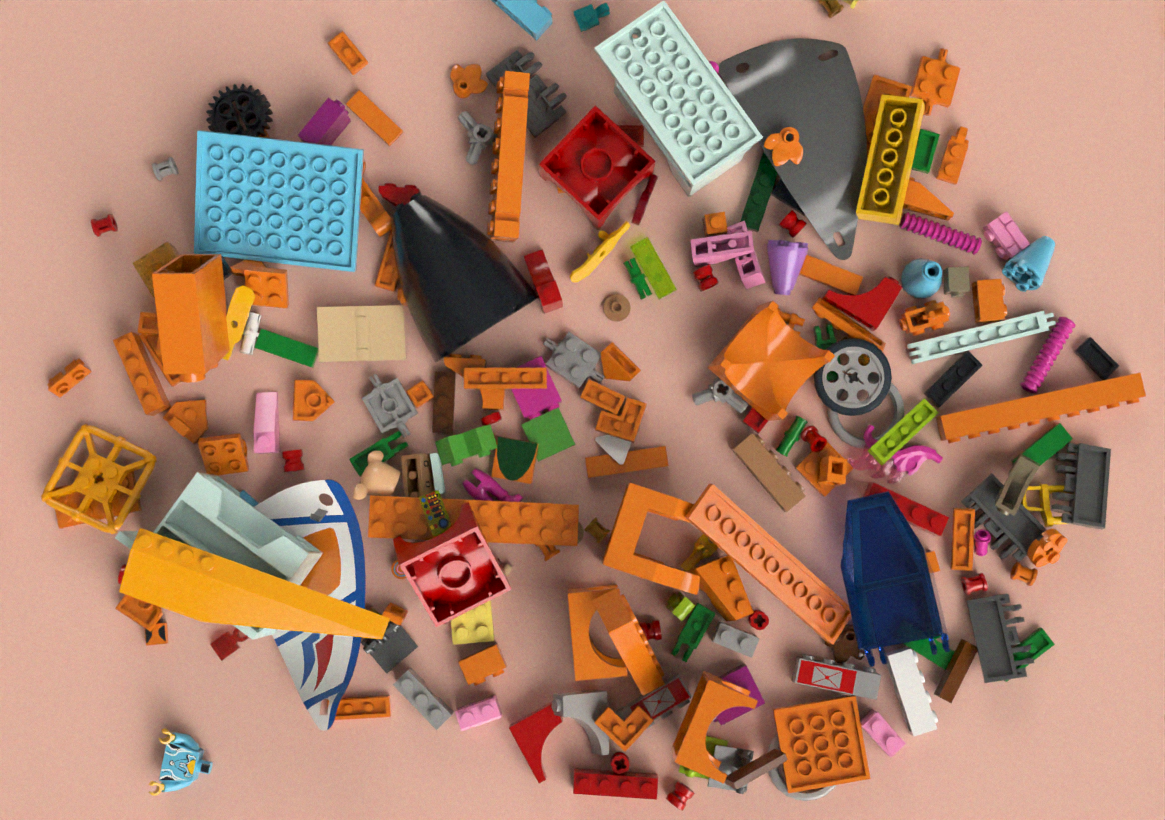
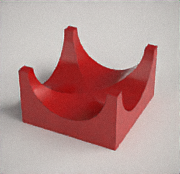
M595 105L538 165L540 177L545 181L552 182L564 191L588 216L592 225L599 230L619 202L639 182L645 178L648 179L653 174L656 161Z
M469 502L461 505V513L456 522L435 538L419 543L406 542L401 536L393 539L399 566L435 627L512 590L502 562L499 558L495 557Z

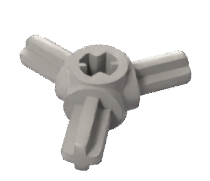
M464 111L458 116V120L467 129V136L470 138L468 142L470 148L466 161L469 164L475 165L478 162L481 151L485 150L487 145H492V142H495L497 134H493V130L490 127L481 123L477 124L470 114Z
M719 377L714 378V383L710 384L708 389L692 395L693 402L697 406L714 400V402L721 401L723 404L727 402L739 413H742L748 406ZM718 385L726 388L725 395L717 392Z

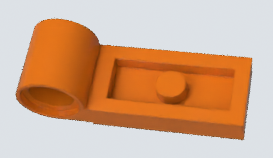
M362 178L360 210L378 236L381 237L392 229L391 217Z

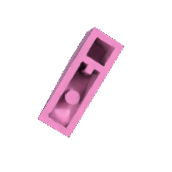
M745 221L727 227V234L748 231ZM755 249L752 253L735 258L740 278L746 289L765 283Z
M752 231L692 239L691 250L695 267L717 264L754 252Z
M278 392L257 393L254 453H280Z

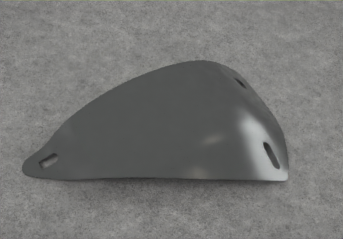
M786 39L754 47L722 61L719 65V73L729 91L763 136L758 142L778 175L834 256L840 260L848 259L852 254L858 222L856 209L867 164V139L861 95L846 48L839 43L825 40ZM831 50L838 52L837 56L825 61H821L818 58L819 55ZM741 63L749 65L748 71L744 73L737 72L736 67ZM785 127L795 128L799 133L798 142L803 147V157L800 163L795 164L789 159L783 165L774 166L772 160L773 150L763 147L765 140L771 134L780 133ZM789 133L786 135V140L791 141L793 137ZM835 232H840L846 243L845 245L838 247L833 237Z

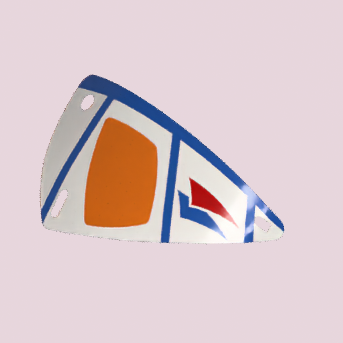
M326 479L301 483L282 490L254 506L255 509L292 536L297 537L300 535L323 552L300 586L365 609L366 572L361 530L353 506L345 490L338 482ZM322 493L330 495L333 499V504L330 506L322 504L319 500V495ZM318 508L328 511L320 522L310 519L311 513L314 514ZM277 629L272 636L303 704L320 730L326 731L330 729L335 721L338 705L353 676L362 637ZM324 699H328V714L320 715L321 703Z

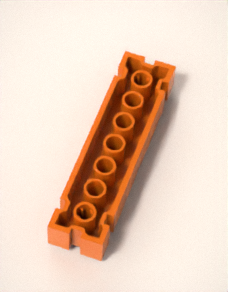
M505 71L503 76L499 77L496 85V93L500 97H498V101L495 103V114H498V118L494 122L493 134H497V138H495V142L492 145V154H495V159L491 163V174L494 175V179L490 182L489 195H493L488 205V215H491L492 219L487 223V235H490V240L514 243L519 238L530 73Z

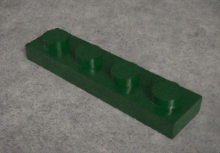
M764 151L740 222L745 221L747 229L755 232L759 231L778 174Z

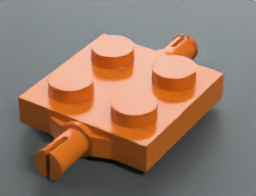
M941 48L937 59L925 56L920 58L910 96L923 99V102H925L923 115L930 116L933 105H941L947 108L951 106L961 68L945 62L947 49Z

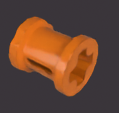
M535 545L540 548L545 556V561L561 552L555 545H547L550 552L545 545Z
M1016 562L1012 567L1010 579H1018L1026 582L1028 586H1032L1036 580L1038 570L1021 566V563Z

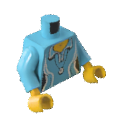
M166 728L161 730L163 734L168 735L166 738H158L162 744H166L159 777L161 784L156 781H151L148 784L150 786H157L155 791L148 792L153 796L160 794L161 791H177L189 786L198 779L199 772L210 774L213 765L211 761L202 760L204 750L199 748V744L190 735L177 732L171 734Z

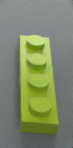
M924 398L879 439L868 452L882 466L939 412Z

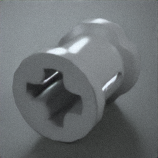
M169 157L167 161L152 164L155 176L159 181L165 176L179 174L177 165L172 157Z

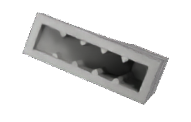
M594 689L553 694L552 709L554 715L570 717L576 720L589 737L592 753L609 755V736L594 723L608 707L607 691Z

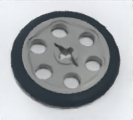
M856 338L843 339L829 346L826 350L833 353L835 357L831 362L823 365L814 373V386L821 401L832 411L848 416L863 415L878 407L886 398L892 380L891 367L884 353L873 343ZM842 353L847 354L849 358L848 363L845 365H840L837 361L838 356ZM861 354H867L869 357V362L865 366L860 365L858 362ZM830 371H835L838 375L837 380L833 383L828 382L826 378ZM842 371L851 374L856 372V377L858 378V380L863 382V384H861L858 381H851L850 383V378L847 374L843 373ZM871 372H876L879 375V379L876 383L872 384L868 381V375ZM845 389L847 391V398L842 401L838 400L836 397L837 391ZM861 389L866 390L868 393V397L864 401L857 399V393Z

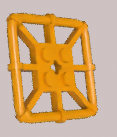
M88 424L82 425L63 457H59L57 461L59 463L47 482L41 499L50 507L71 516L76 522L81 521L102 532L117 533L136 500L140 499V493L157 462L156 456L126 441L122 436L117 437ZM92 434L114 444L107 459L97 455ZM85 436L89 457L83 467H80L69 461ZM122 448L144 458L126 466L115 463ZM66 467L79 472L72 485L53 491ZM145 467L133 490L121 486L127 473ZM103 474L104 481H99L96 484V477ZM76 491L85 495L78 509L55 500ZM117 491H120L129 497L115 520L110 503ZM93 499L103 504L107 524L85 514Z

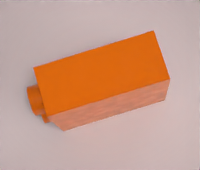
M180 254L152 273L163 372L164 374H179L181 382L192 383L204 380L206 378L205 374L210 369L218 367V362L230 351L226 321L227 306L221 254Z

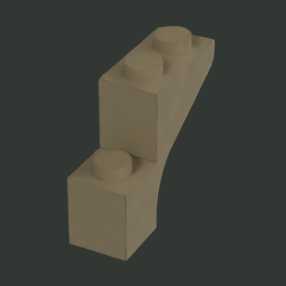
M1020 453L1008 473V478L995 498V506L998 507L997 510L1006 516L1009 513L1013 516L1016 514L1032 478L1040 467L1039 463Z

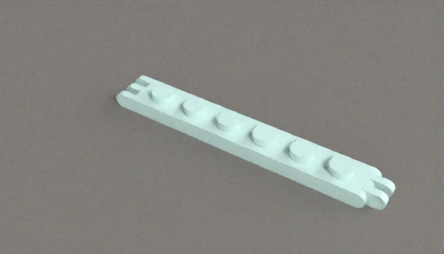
M1044 311L908 344V349L916 347L917 350L909 352V356L918 355V359L911 360V363H921L1049 331V326L1055 325L1056 321L1047 322V318L1054 317V314H1045Z

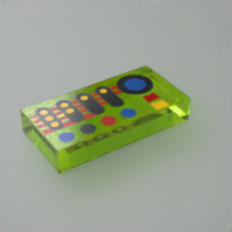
M439 490L418 497L433 537L442 534L452 526Z

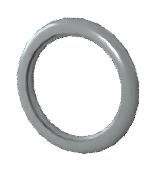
M872 372L869 373L868 381L876 383L879 375ZM856 373L848 376L850 378V383L851 381H858L861 383V381L858 380V378L856 377ZM892 382L888 394L893 401L894 417L889 428L883 434L874 437L876 440L881 439L904 417L902 396ZM840 389L837 391L836 397L838 400H840V397L842 396L844 391H846L845 389ZM828 408L829 423L834 433L842 441L857 448H871L865 444L863 438L855 437L848 433L840 423L838 413Z
M777 734L771 741L767 753L773 749L779 750ZM775 767L768 771L777 789L795 800H817L826 796L837 786L788 793L786 782L781 777L778 768Z

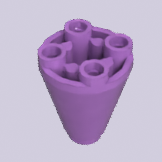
M768 240L767 251L774 294L790 295L806 258L808 243Z

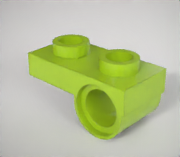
M681 592L678 594L674 593L668 599V605L666 606L681 621L695 607Z

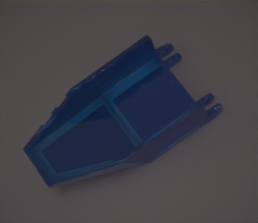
M887 491L848 500L843 554L840 566L859 650H864L869 665L871 667L875 666L872 649L879 648L880 660L882 664H887L884 647L929 639L932 654L935 655L937 654V646L933 637L939 636L942 638V646L945 653L950 652L949 636L934 572L924 547L890 492Z

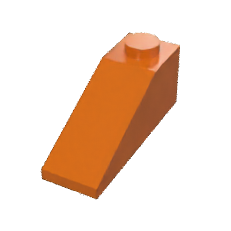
M909 177L903 209L949 221L953 217L954 212L921 183Z

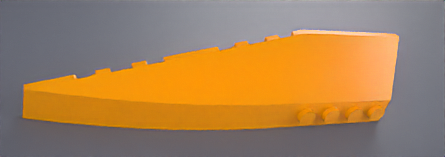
M142 528L139 529L131 547L119 590L120 593L208 623L383 639L390 618Z

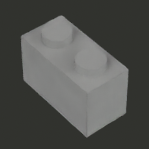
M718 621L711 641L752 658L760 638Z

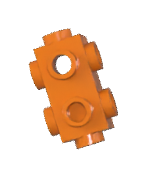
M936 300L924 303L925 307L917 309V306L906 308L905 313L901 314L902 319H899L900 328L902 331L906 330V334L912 333L913 336L925 333L924 329L929 327L932 328V331L943 328V323L949 321V308L947 305H944L943 301L937 303ZM911 318L916 320V325H912Z

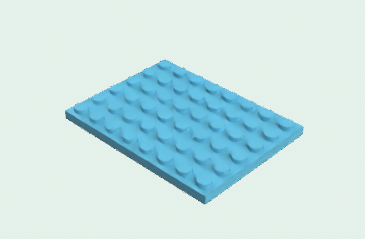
M204 130L197 131L194 253L221 254V256L355 272L357 266L364 149Z

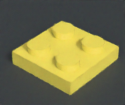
M491 600L451 620L453 645L494 641Z

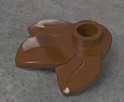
M846 625L833 645L825 641L826 646L834 647L833 655L837 663L846 662L851 656L857 660H862L865 655V644L860 639L859 629L854 625ZM848 633L854 634L852 638L846 637Z

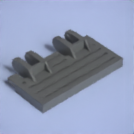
M516 50L488 71L486 77L496 88L499 77H502L505 71L530 73V76H532L542 67V64L538 61L524 71L522 67L530 62L535 55L533 52H529L522 56ZM537 74L529 80L526 124L527 129L534 138L566 114L562 106H559L556 110H553V108L567 97L565 93H561L549 102L546 98L556 92L560 86L554 83L547 88Z
M1068 443L1067 452L1076 453V455L1057 453L1055 458L1059 461L1072 463V467L1056 465L1054 470L1055 472L1065 474L1064 491L1073 494L1052 493L1053 499L1067 501L1069 506L1051 505V511L1062 513V523L1103 530L1106 525L1111 449L1081 443Z
M990 474L961 502L966 508H973L975 512L980 509L983 512L975 520L974 529L981 525L988 517L990 518L984 526L997 538L990 545V548L995 550L1008 539L1011 544L1001 551L999 557L1005 559L1018 548L1012 556L1020 562L1027 556L1032 542L1035 539L1039 541L1044 537L1041 534L1046 529L1022 504H1020L1014 516L1010 513L1006 516L997 510L998 507L995 506V498L1003 484L993 474Z
M1009 594L967 600L984 683L1027 677L1026 669H1016V666L1034 663L1033 658L1014 661L1013 653L1029 652L1031 646L1011 648V645L1020 644L1016 626L1007 627L1006 625L1025 622V620L1021 616L1005 620L1003 612L1019 611L1022 609L1021 604L1002 607V604L1010 603Z

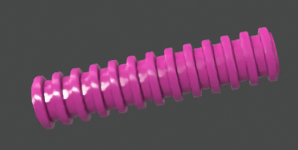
M909 212L904 213L901 219L900 229L906 228L908 232L912 230L914 234L917 232L920 236L923 234L925 238L936 239V242L942 241V244L954 245V248L957 249L959 247L961 251L965 249L967 253L972 252L973 255L978 253L982 244L980 237L970 236L969 233L963 234V231L957 232V229L946 228L944 224L940 226L938 222L928 221L927 218L921 219V216L915 217V214L910 215Z
M1066 317L1058 318L1059 322H1056L1055 328H1052L1053 333L1048 335L1049 339L1045 340L1046 344H1043V349L1039 351L1040 355L1036 356L1037 360L1033 361L1034 365L1030 366V371H1027V377H1024V382L1020 383V386L1027 392L1033 394L1038 392L1037 388H1040V383L1044 382L1043 377H1046V372L1051 370L1050 366H1053V361H1056V355L1060 354L1059 350H1062V345L1066 344L1065 339L1069 338L1068 334H1071L1073 332L1072 328L1076 326L1072 320Z

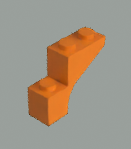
M449 354V357H444L445 366L463 378L464 368H486V360L482 359L481 355H470V358H461L462 355ZM480 389L484 410L504 411L505 389Z

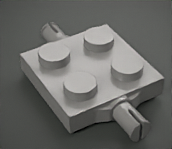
M568 332L563 341L558 344L549 338L544 342L543 345L553 350L546 366L577 388H580L583 382L590 376L599 383L604 379L605 376L595 370L596 364L601 358L600 352L572 333Z
M377 374L369 377L375 388L370 394L363 397L362 400L381 433L384 434L393 428H398L403 438L407 437L406 434L410 435L411 433L405 423L408 419L417 415L418 412L399 379L396 378L389 383L382 384Z

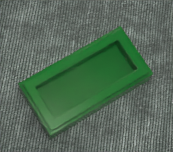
M920 129L912 170L926 174L930 172L940 134Z

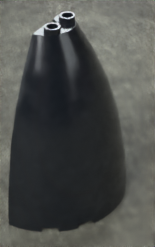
M419 192L410 198L411 201L406 205L400 203L392 209L394 211L391 215L393 249L405 301L426 347L434 361L438 362L484 331L538 299V296L520 271L484 233L451 209Z

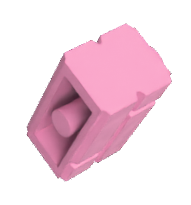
M1007 211L983 227L985 238L989 242H993L996 246L995 251L997 255L1005 260L1010 259L1030 245Z
M496 695L462 706L455 711L461 731L499 719L503 715Z
M874 709L869 711L860 720L861 727L890 758L906 744Z

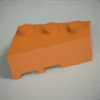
M728 555L718 557L687 570L689 573L700 576L699 588L711 599L710 602L725 621H735L754 613L734 560Z

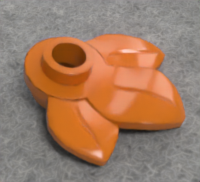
M458 64L453 66L450 79L454 83L453 91L459 98H467L472 93L480 94L488 87V83L480 79L482 73L480 65L471 64L465 69Z
M785 127L780 133L771 134L765 140L763 147L773 150L772 160L774 166L783 165L789 159L793 163L799 164L803 157V147L798 142L799 133L793 127ZM789 133L793 137L791 141L786 140V135Z

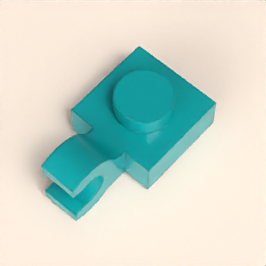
M607 3L599 5L596 9L590 4L573 11L580 31L583 32L600 25L598 19L609 15L610 9Z

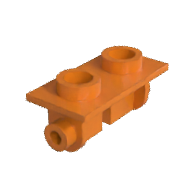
M80 358L74 359L64 368L66 371L65 375L60 371L53 378L49 379L47 386L50 392L61 398L92 372L84 366V362Z

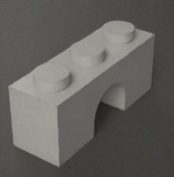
M409 668L393 684L436 730L454 712L440 697H436L426 687L425 681L412 668Z

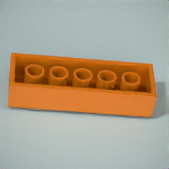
M615 588L592 600L641 694L644 696L665 685L662 676L665 674L624 594L619 595Z

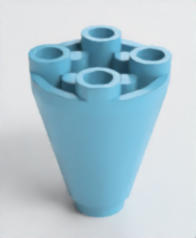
M1048 236L1038 238L1006 262L1002 270L1003 275L1015 283L1016 288L1022 292L1037 290L1043 283L1054 253V240Z
M919 258L912 260L902 271V289L915 298L924 299L931 297L939 290L942 284L941 266L929 259Z

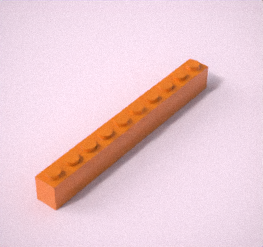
M1140 372L936 417L941 441L948 440V443L961 441L960 437L966 435L968 439L981 437L980 432L987 431L988 435L1001 432L1000 428L1003 427L1013 430L1020 428V424L1026 422L1028 426L1040 424V419L1047 418V421L1050 422L1059 420V415L1067 414V417L1078 416L1081 410H1087V413L1100 411L1099 407L1104 405L1107 406V409L1119 407V402L1126 401L1127 405L1140 402L1139 398L1146 397Z

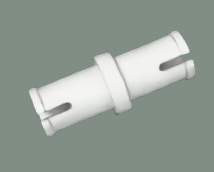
M249 312L246 329L243 332L244 338L240 353L253 355L255 341L259 336L258 328L262 315Z

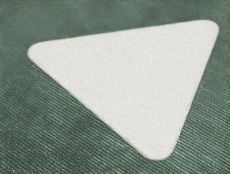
M610 435L595 438V441L618 464H624L631 442Z

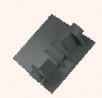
M391 621L388 623L383 639L364 638L361 641L364 651L367 654L370 653L386 674L418 647L401 625Z
M715 745L713 756L721 760L719 770L729 775L752 762L754 751ZM709 778L707 786L733 790L736 793L744 794L747 791L748 783L739 789H734L726 785L725 782L723 784Z

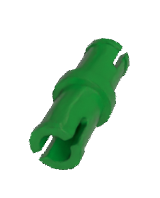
M632 258L630 262H624L623 264L631 277L630 282L634 284L640 299L646 298V295H652L645 280L646 276L644 273L642 274L636 259Z
M796 415L789 430L784 432L785 436L778 448H776V451L787 457L794 443L799 441V435L808 422Z

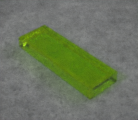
M648 237L630 246L658 300L677 291Z

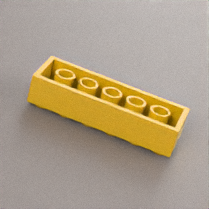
M882 94L856 209L858 219L899 225L925 109L923 99Z

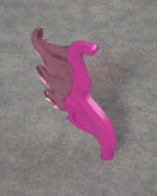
M868 425L864 432L865 447L861 457L856 460L849 457L850 465L856 470L874 469L876 473L871 475L874 479L892 475V478L887 480V483L891 484L899 482L903 478L905 471H907L909 476L913 475L927 459H932L938 464L943 460V457L930 447L911 445L898 450L881 466L868 452L878 441L871 434L874 430L873 425Z

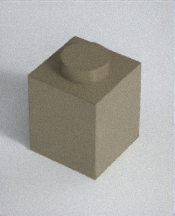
M969 266L948 267L943 270L944 295L951 294L952 298L963 297L965 293L970 291Z

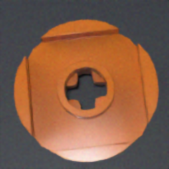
M1056 529L1044 531L1041 534L1044 537L1039 541L1035 539L1030 545L1027 557L1036 567L1044 566L1049 562L1054 564L1059 560V553L1068 540Z

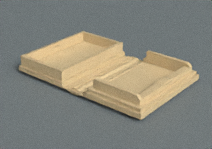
M403 305L317 307L319 362L406 360Z

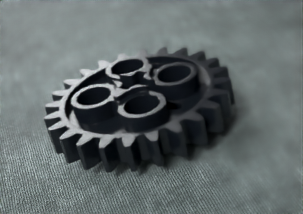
M234 84L233 90L226 86L225 93L219 90V98L213 96L216 102L209 103L208 105L212 110L206 111L210 116L206 119L210 124L208 126L210 131L255 137L260 135L266 136L264 129H270L267 122H273L269 116L273 112L269 108L271 104L269 101H266V96L259 89L255 90L252 85L247 89L244 84L239 89ZM233 101H235L236 107L240 111V116L247 128L246 131H244L241 122L238 120L239 116L234 109ZM245 101H249L246 106H242ZM226 109H230L227 114H223ZM256 118L254 123L249 124L251 119ZM234 126H237L235 131L230 132Z

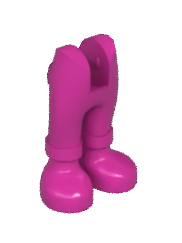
M476 468L471 473L477 480L481 481L479 486L476 488L467 479L462 482L465 490L475 500L495 501L487 494V491L499 501L521 502L523 500L520 494L508 495V492L492 477Z

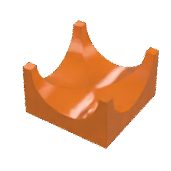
M774 301L759 305L707 367L768 421L783 420L788 414L786 408L798 389L813 373L823 365L831 362L835 357L829 350L820 349L796 334L780 317L777 310L779 305Z
M617 584L568 589L575 681L627 676V667L623 659L613 658L602 653L594 645L589 634L590 621L597 610L592 600L615 588L620 595V589Z
M703 670L671 747L674 762L724 784L727 774L719 770L721 760L715 758L706 749V733L713 719L728 708L744 706L755 709L758 700L749 696L751 691Z

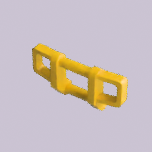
M1040 484L1039 486H1029L1027 490H1039L1040 508L1027 506L1026 492L1021 504L1028 511H1039L1045 527L1067 524L1061 522L1062 516H1052L1049 494L1054 492L1071 493L1064 491V485L1048 486L1047 484Z

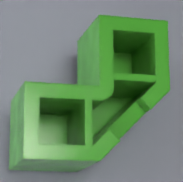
M491 425L477 427L435 442L442 465L451 464V467L463 463L462 460L478 455L479 458L491 455L490 451L498 448Z

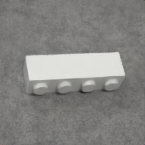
M904 647L883 654L909 734L914 737L936 730L938 718L935 711H931L929 705L932 702L929 692L924 689L923 683L925 679L922 671H918L916 652L912 651L909 647Z

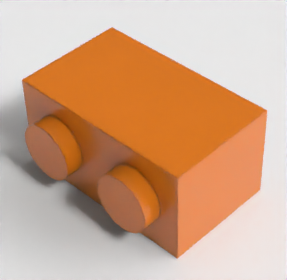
M977 280L971 283L975 323L1000 322L1004 320L1007 315V306L1003 301L1005 286L1002 284V280Z
M498 643L467 656L458 662L468 685L474 683V686L485 682V677L489 675L496 677L505 672L504 669L507 668V663Z

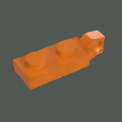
M960 126L957 129L956 135H951L947 141L936 179L954 185L957 184L969 146V141L965 140L968 128Z

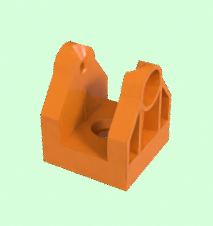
M628 483L602 558V564L697 595L700 576L634 552L647 512L675 521L680 520L690 523L685 516L694 504L633 483Z

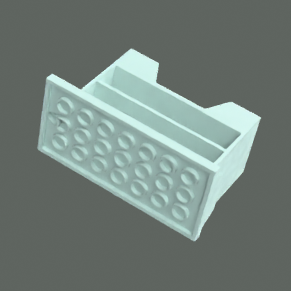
M664 0L594 48V51L615 79V95L630 116L640 120L666 156L673 176L688 197L739 163L744 154L763 138ZM636 34L638 37L633 38L632 35Z
M199 472L196 473L154 531L156 534L301 585L323 554V552L300 535L297 537L292 536L240 498V492L219 476ZM119 531L115 539L131 550L138 531ZM233 625L252 640L272 635L277 631V629Z

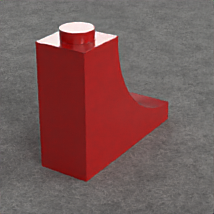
M543 249L525 255L524 259L544 314L562 308V297Z
M884 277L874 289L866 293L842 295L829 289L822 299L874 331L879 327L903 287L898 285L899 282L896 279Z
M552 702L509 726L538 783L545 781L547 778L542 764L544 742L550 732L563 722L561 716L554 715Z

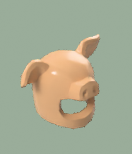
M373 451L368 455V466L360 478V484L355 485L354 499L361 500L367 494L369 496L393 495L401 472L382 462L384 455L381 451Z

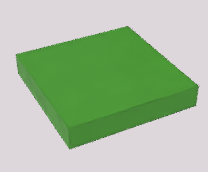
M559 408L521 424L529 442L539 443L537 452L538 462L575 445Z

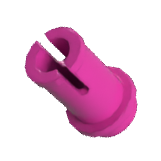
M980 529L974 534V540L976 541L974 553L976 552L978 556H985L988 553V542H990L991 536L987 530Z

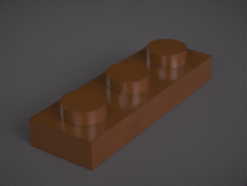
M435 372L432 433L453 434L456 372Z

